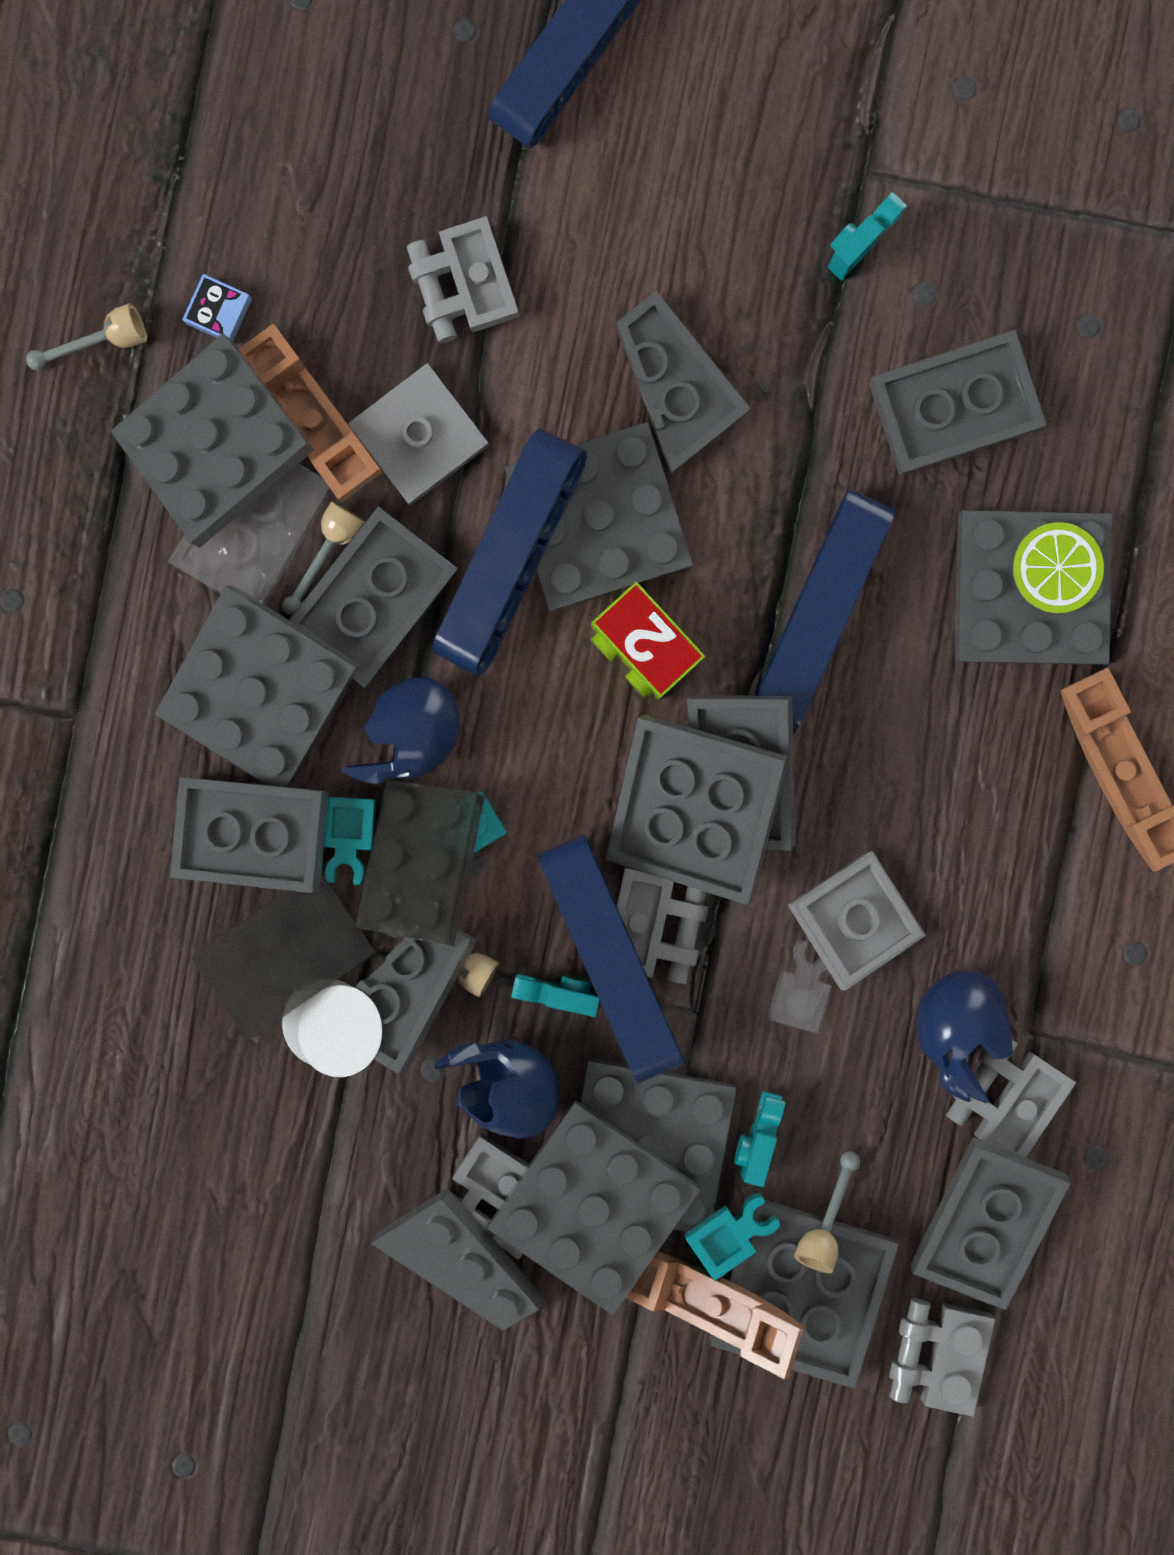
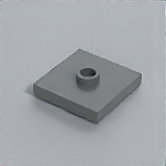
M428 363L348 423L351 430L409 506H412L489 447L487 440Z
M873 851L864 853L788 904L791 912L840 990L849 989L926 936Z

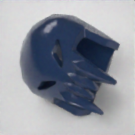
M426 676L408 678L389 688L377 697L374 712L370 720L365 724V729L374 744L396 746L394 760L347 766L343 768V773L364 782L380 784L387 778H420L433 772L448 759L458 741L461 723L460 711L455 697L440 681Z
M955 971L939 978L925 991L919 1003L916 1018L919 1045L939 1070L940 1083L946 1091L966 1102H970V1097L986 1104L989 1102V1099L971 1070L966 1058L975 1054L978 1045H982L993 1059H1003L1011 1056L1013 1048L1009 1015L1004 998L991 978L978 971ZM948 1051L952 1054L951 1062H949Z
M509 1039L484 1045L470 1042L449 1051L435 1064V1069L477 1063L480 1078L458 1089L457 1106L484 1129L499 1135L524 1139L540 1135L551 1125L559 1103L560 1088L558 1077L551 1063L533 1047L523 1042Z

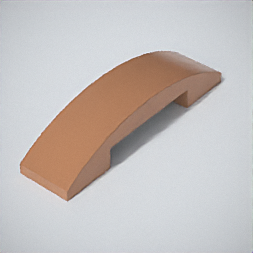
M274 324L239 348L315 449L308 457L341 503L383 473Z
M1109 668L1060 690L1070 721L1091 769L1134 846L1153 872L1174 863V805L1171 804L1126 716L1131 711Z
M658 1251L626 1297L653 1312L665 1310L741 1349L740 1357L783 1379H787L790 1376L805 1327L773 1304L727 1279L720 1277L714 1281L707 1270Z

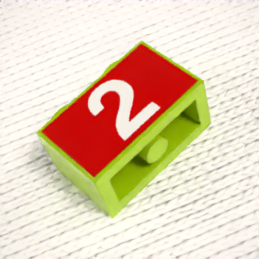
M637 582L630 586L591 622V628L597 634L590 640L609 661H612L616 656L623 661L631 670L625 675V678L644 698L652 693L659 700L705 657Z

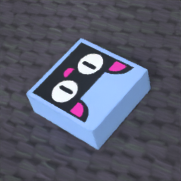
M203 274L182 320L187 325L218 338L224 333L234 341L252 298L249 294Z

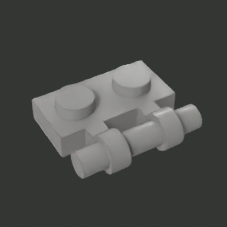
M487 216L440 231L439 235L444 252L430 256L425 240H418L407 246L412 263L408 269L413 283L419 284L426 305L423 309V314L427 326L433 327L439 344L448 343L457 338L452 320L466 314L472 333L519 318V312ZM452 272L459 295L445 299L438 277Z
M625 867L617 908L647 976L653 978L656 960L659 958L671 961L667 980L686 984L690 965L695 966L699 950L694 949L700 921L705 922L709 907L704 905L707 892L688 886L685 900L671 898L673 881ZM667 914L681 917L675 944L661 942Z
M1012 1040L1013 1051L1018 1045L1014 1040ZM984 1048L978 1057L982 1062L974 1072L984 1092L986 1093L998 1074H1001L1010 1081L993 1105L989 1102L985 1104L970 1097V1102L955 1097L956 1100L946 1116L963 1127L972 1112L975 1111L984 1117L974 1133L977 1138L1026 1158L1076 1082L1030 1051L1020 1066L1016 1067L1007 1061L1010 1056L1003 1059H993Z
M480 1133L452 1178L467 1188V1191L462 1198L455 1194L454 1196L501 1249L518 1260L523 1253L488 1230V1223L492 1218L478 1210L476 1206L483 1199L499 1209L529 1164Z
M911 1298L908 1315L902 1316L899 1333L903 1338L898 1359L892 1360L889 1377L893 1379L890 1398L900 1403H909L912 1387L919 1384L924 1386L921 1396L924 1406L974 1417L995 1318L989 1312L942 1302L938 1322L928 1320L931 1304L919 1298ZM933 1341L929 1364L918 1363L922 1342Z

